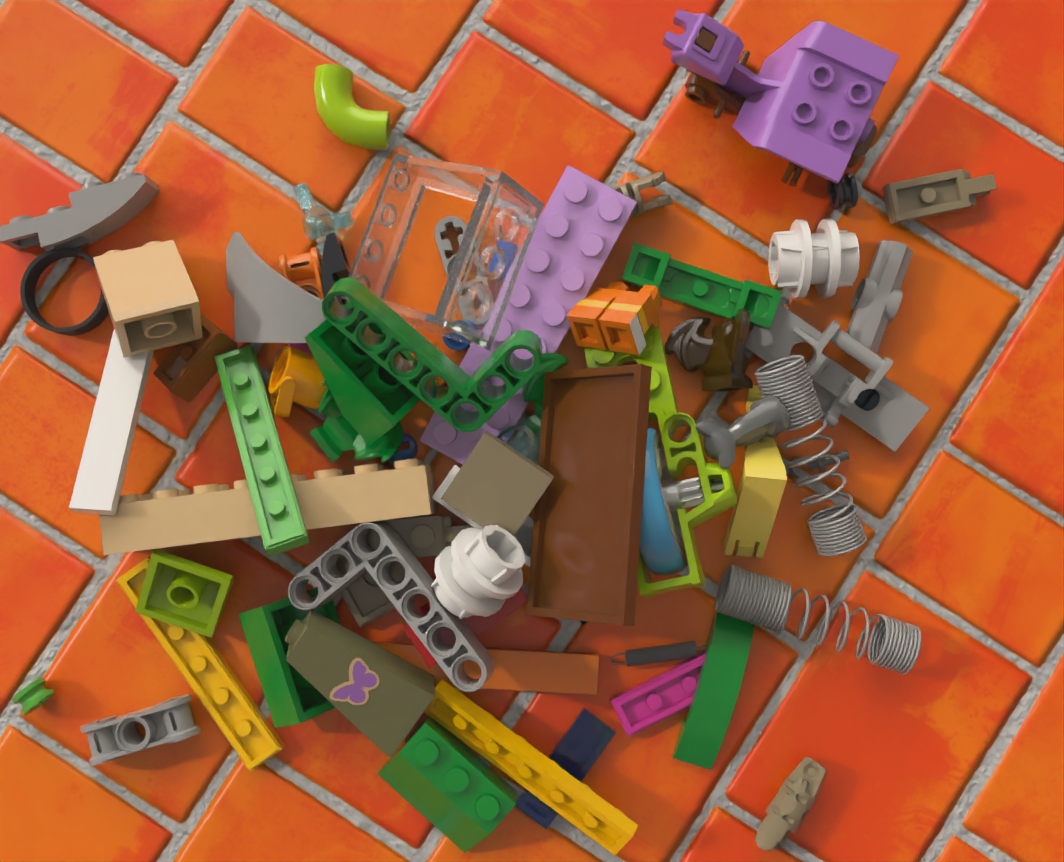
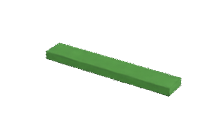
M249 345L214 356L266 553L270 557L310 543L253 346Z

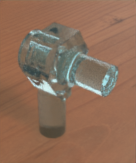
M301 183L294 187L293 191L303 213L307 215V217H303L302 223L308 240L315 239L318 244L325 243L328 234L338 229L353 226V219L349 211L330 215L325 207L316 205L307 184Z

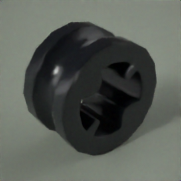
M845 173L838 184L828 180V196L833 210H840L843 205H846L848 208H853L857 205L858 188L852 173Z

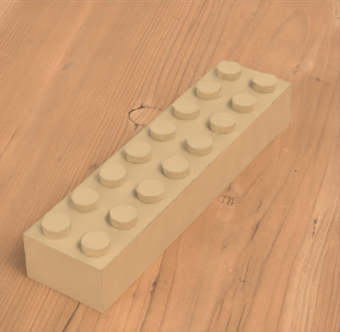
M407 459L394 461L395 469L384 470V465L368 464L354 466L355 474L346 475L345 470L328 469L314 471L315 479L307 480L306 474H291L306 530L438 513L437 501L432 498L435 493L433 467L423 465L422 460ZM247 480L234 481V489L231 490L229 484H208L194 486V494H191V489H169L154 491V499H152V494L120 495L115 516L99 514L103 555L261 536Z

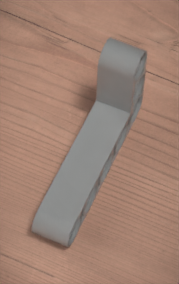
M366 522L356 526L296 575L289 584L288 597L291 603L298 609L311 610L329 603L368 571L459 690L474 692L480 689L493 675L494 661L490 653L463 618L459 619L458 616L450 613L442 606L436 597L434 587H431L434 582L393 527L386 522ZM371 529L378 532L380 536V545L377 550L371 549L367 544L366 537ZM340 554L344 555L349 562V570L346 575L341 574L337 569L336 561ZM394 561L400 562L405 569V578L402 582L396 581L391 575L390 569ZM309 580L316 583L318 587L316 599H312L307 593L306 586ZM419 593L425 595L430 601L431 608L428 614L420 613L415 606V598ZM441 627H448L454 632L456 636L454 646H447L441 641L439 636ZM465 660H473L479 664L482 673L479 679L470 678L464 670Z

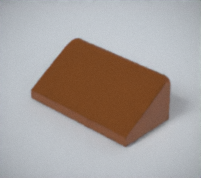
M204 315L201 316L203 338L177 344L153 372L172 393L187 402H191L218 371L214 356L233 351L238 346L231 337Z

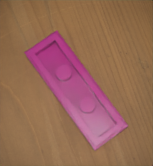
M706 651L697 655L696 658L689 659L610 698L628 737L691 705Z

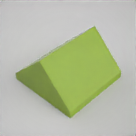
M154 549L135 612L212 638L235 579L233 575Z

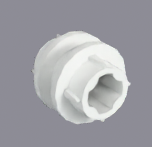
M796 219L792 223L790 231L773 232L768 255L771 283L778 285V288H789L791 295L795 299L804 298L812 284H815L818 295L822 298L832 297L837 287L853 286V282H855L858 274L860 258L857 236L853 232H848V230H839L833 219H822L819 222L816 233H811L806 220Z
M498 525L485 526L483 529L473 527L463 529L454 538L451 546L445 547L435 559L434 571L437 578L431 587H434L436 597L442 606L450 613L458 616L459 619L463 617L468 618L473 615L487 617L497 613L506 599L513 597L519 591L523 584L521 567L525 563L527 556H525L522 546L517 539Z

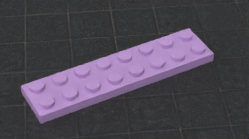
M567 165L459 368L471 376L511 334L519 330H529L537 334L542 342V353H556L570 328L566 315L579 301L584 300L637 202ZM517 349L513 352L520 359H529L533 356L526 349ZM492 376L487 378V381L492 385L500 386L505 384L499 377ZM521 387L483 426L473 432L459 431L437 412H434L419 441L464 464L486 431H489L507 444L529 402L523 401ZM465 403L460 405L469 412L478 410L472 404Z

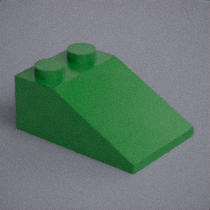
M349 300L343 306L347 308H352L353 303L351 302V300ZM327 319L305 337L342 416L369 445L393 428L421 400ZM375 323L368 324L372 332L380 335L386 334L382 326ZM399 351L404 359L409 361L416 360L409 351ZM430 378L433 384L436 385L437 382L433 378Z

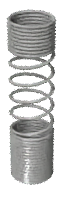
M802 355L784 357L761 366L755 371L754 375L758 379L757 382L759 383L758 386H760L759 390L763 394L762 397L769 394L774 395L787 408L791 425L787 431L783 432L801 429L817 421L823 422V426L815 433L807 437L785 442L780 448H792L812 439L830 441V445L821 453L793 460L788 463L787 467L796 468L818 458H832L836 460V465L828 472L801 478L795 481L793 486H807L828 476L843 479L842 485L835 491L806 497L801 501L800 505L809 506L817 504L834 495H844L849 498L848 504L825 508L816 512L807 520L808 528L810 529L809 531L818 554L828 557L846 554L861 547L866 542L867 536H865L857 507L851 505L853 497L848 493L841 492L847 483V478L841 474L833 473L839 466L840 459L834 455L826 454L833 446V440L827 436L818 435L826 427L827 421L822 418L824 412H822L820 401H818L819 398L817 397L816 390H814L815 386H813L812 379L810 378L811 375L807 371L806 360H804ZM818 497H822V498H819V499H817V500H813V501L807 502V501H809V500H812V499H815V498H818Z
M733 564L728 566L722 577L715 601L717 613L720 612L729 617H735L744 622H750L774 632L778 630L779 633H782L787 622L790 604L797 594L802 591L806 594V610L797 632L799 640L805 634L810 609L818 599L822 598L826 602V615L818 631L816 641L818 646H821L826 638L830 614L841 604L846 610V620L837 638L836 651L838 653L844 649L851 618L858 611H862L865 614L866 626L862 630L856 646L855 656L858 660L863 657L867 648V656L871 664L904 675L911 671L918 659L922 643V633L919 626L883 614H878L869 620L867 611L862 607L855 609L850 614L849 608L844 601H839L830 608L829 601L826 595L823 594L815 597L810 602V596L805 588L795 591L792 595L790 583L779 581L778 579L775 580V578L764 576L763 574L760 575V573L749 571L748 569L745 570ZM880 617V619L876 622L869 638L871 623L876 618ZM864 635H865V640H864V643H863V647H862V650H861V652H860V654H859L860 646H861L863 637H864Z

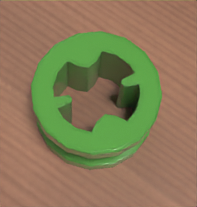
M43 677L26 686L12 699L14 704L19 703L23 706L21 712L24 716L39 708L55 694L52 688H45L46 680Z

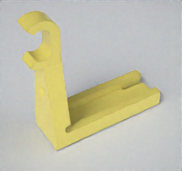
M753 385L752 389H748L746 413L751 410L750 406L752 403L763 398V394L759 390L760 386ZM766 436L758 442L745 447L742 475L737 490V505L733 506L723 542L724 555H732L736 540H738L735 549L736 556L751 557L753 551H755V557L763 558L787 482L786 469L774 438Z

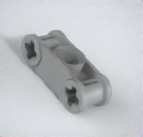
M191 694L177 696L154 706L119 716H109L81 726V733L87 735L92 757L89 759L90 766L103 764L126 754L164 743H175L199 734L201 732L200 726L195 725L189 702L192 700ZM136 722L144 725L146 729L145 737L138 734Z

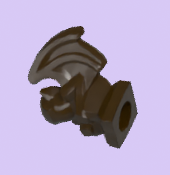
M740 308L736 313L735 321H725L715 325L712 329V338L704 336L705 330L711 321L707 317H695L686 320L674 328L668 336L664 347L666 354L671 355L674 353L680 364L688 372H695L700 368L706 376L702 382V391L730 392L753 388L752 380L745 374L748 367V358L744 353L750 324V310Z

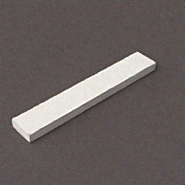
M115 329L69 508L74 513L116 515L154 350L123 358Z

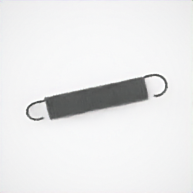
M693 640L691 642L672 643L670 645L641 647L639 649L625 650V653L615 654L611 657V662L613 664H623L622 662H613V657L617 655H625L627 667L686 658L692 659L696 658L695 647L703 648L708 647V645L697 646Z

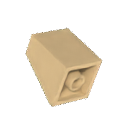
M174 240L165 242L152 241L142 247L124 251L111 250L101 256L93 257L97 276L123 358L203 338L199 299Z

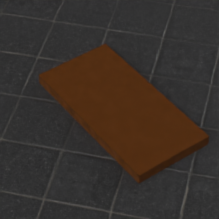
M644 364L545 372L538 465L555 477L534 507L526 615L634 626L652 367Z

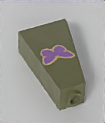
M312 609L303 621L295 620L286 635L285 642L289 643L286 661L384 754L392 757L435 697L434 675Z

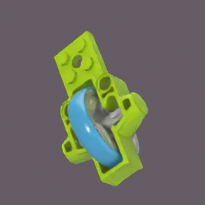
M660 326L657 328L650 327L644 335L646 347L640 355L609 351V348L601 350L584 347L588 368L621 366L627 361H634L638 364L652 367L648 422L658 420L661 436L655 429H647L637 579L640 596L646 598L685 588L706 586L694 527L737 505V491L730 467L722 469L719 463L708 462V457L704 450L703 435L696 430L697 423L690 415L678 412ZM681 426L691 427V435L686 441L681 443L673 441V434L677 428ZM687 466H697L700 478L695 477L676 481V478L683 477L684 469ZM697 506L689 512L685 509L688 507ZM689 565L690 573L687 576L652 583L650 571L656 575L668 576L683 571Z

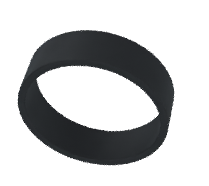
M57 248L44 252L30 263L21 281L20 295L26 313L39 326L63 335H81L95 329L109 314L102 289L95 311L78 325L56 328L47 323L39 313L35 301L36 284L40 275L49 265L63 258L80 257L88 260L95 268L92 257L75 249Z

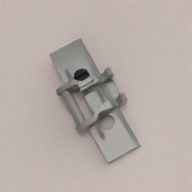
M779 303L769 330L753 327L745 341V347L768 363L791 356L793 346L799 342L809 343L813 347L814 355L806 363V367H808L807 371L811 375L810 378L812 379L813 386H815L814 390H816L817 397L819 398L818 401H820L822 412H824L823 419L832 428L837 424L838 418L842 414L890 449L896 451L930 409L884 376L893 364L892 359L887 356L883 359L841 330L839 328L841 324L836 320H833L822 333ZM829 341L871 370L865 379L861 380L822 353V350Z

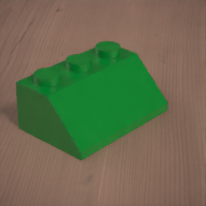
M318 587L307 590L308 595L312 599L317 598ZM289 597L238 614L275 728L301 724L336 708L286 661L289 643L285 642L286 635L295 620L303 621L310 611L296 608L291 603ZM333 600L323 606L312 609L340 624Z
M427 716L377 773L464 853L489 836L516 805L517 791L461 740L430 716Z

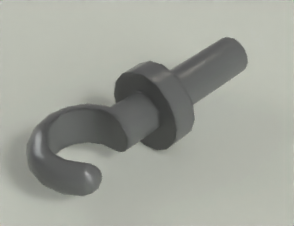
M847 450L831 454L838 457L840 462L849 459ZM803 456L795 457L791 461L802 458ZM818 458L808 463L807 466L809 471L818 468L821 473L826 471L825 466L836 463V460L832 458ZM788 468L793 478H800V476L794 473L793 468Z

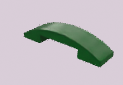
M637 243L633 244L621 278L622 281L639 289L644 285L656 286L663 299L730 321H735L737 311L740 308L750 310L749 326L770 329L783 293L782 291L746 279L743 283L671 259L670 254Z
M715 611L706 641L708 648L687 718L682 721L672 755L674 759L711 770L724 740L738 698L750 651L754 624Z

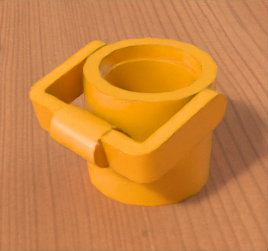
M288 345L276 355L268 384L273 415L289 417L292 402L311 409L319 407L327 387L321 384L325 379L312 354Z

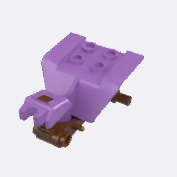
M677 10L673 24L683 28L684 33L676 35L667 31L662 45L672 51L670 57L672 63L691 72L685 84L687 89L685 96L698 104H705L707 101L716 105L713 113L715 119L721 116L723 110L737 115L732 127L753 147L765 150L789 161L790 163L781 178L783 183L786 184L794 171L788 185L795 187L803 169H806L838 184L845 168L854 167L860 158L867 153L877 132L875 120L869 118L890 77L899 55L827 22L813 21L764 60L758 75H755L744 67L750 56L749 50H744L737 62L744 44L735 32L705 13L692 14L683 10ZM725 90H728V91L732 92V93H733L732 96H731L729 93H727ZM738 96L742 97L741 101L737 100Z

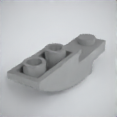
M137 172L123 174L119 177L118 181L106 184L103 182L84 184L81 187L82 190L69 193L72 208L68 206L53 207L47 211L48 214L38 217L18 216L10 219V224L0 226V243L15 250L40 245L41 248L47 251L57 248L78 250L99 241L132 220L159 193L158 185L145 174Z

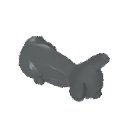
M769 394L752 403L750 406L751 410L741 415L728 429L721 428L709 421L699 422L696 430L704 436L703 444L707 456L719 461V466L722 469H727L736 459V447L754 444L766 436L774 438L779 433L787 431L791 425L790 415L787 408L777 397Z

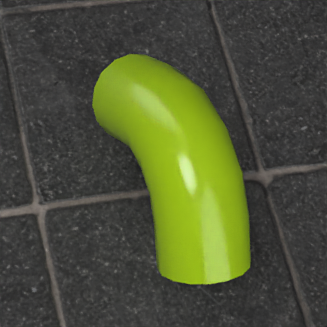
M334 64L317 66L314 78L316 109L327 129L349 145L368 150L388 151L390 144L389 111L367 110L355 103L352 94L353 72L350 69Z

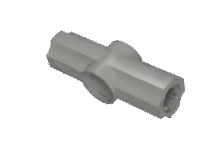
M881 240L878 243L868 273L858 285L851 303V310L854 311L846 333L876 354L887 323H890L895 317L901 304L903 292L900 290L913 254L908 245L897 241Z

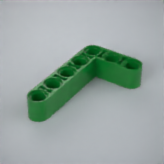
M348 277L339 279L334 283L322 301L323 315L333 326L454 428L462 432H473L483 426L536 374L540 366L542 342L537 334L529 330H519L511 334L469 376L358 280ZM342 295L349 298L353 303V307L347 308L342 306L336 296ZM375 323L382 326L386 334L380 335L372 332L368 324ZM517 349H526L533 356L529 359H520L513 352ZM399 351H410L416 356L417 360H406L400 355ZM492 376L499 377L505 384L495 386L490 384L487 378ZM430 378H442L448 385L443 387L433 384ZM465 403L472 404L478 410L469 412L460 405Z

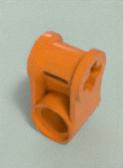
M318 247L311 248L309 253L296 256L279 255L281 275L305 291L324 300L322 256Z

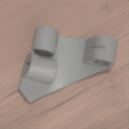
M240 232L233 233L226 247V277L228 291L234 297V342L307 343L305 337L326 320L322 312L323 300L286 279L255 253Z

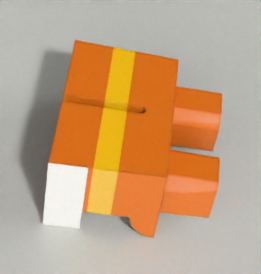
M612 281L607 288L591 287L585 299L579 301L566 317L577 346L601 350L609 348V351L640 355L646 347L644 335L650 327L657 328L661 325L657 310L662 305V299L656 286L644 285L639 292L629 291L628 286L623 282Z

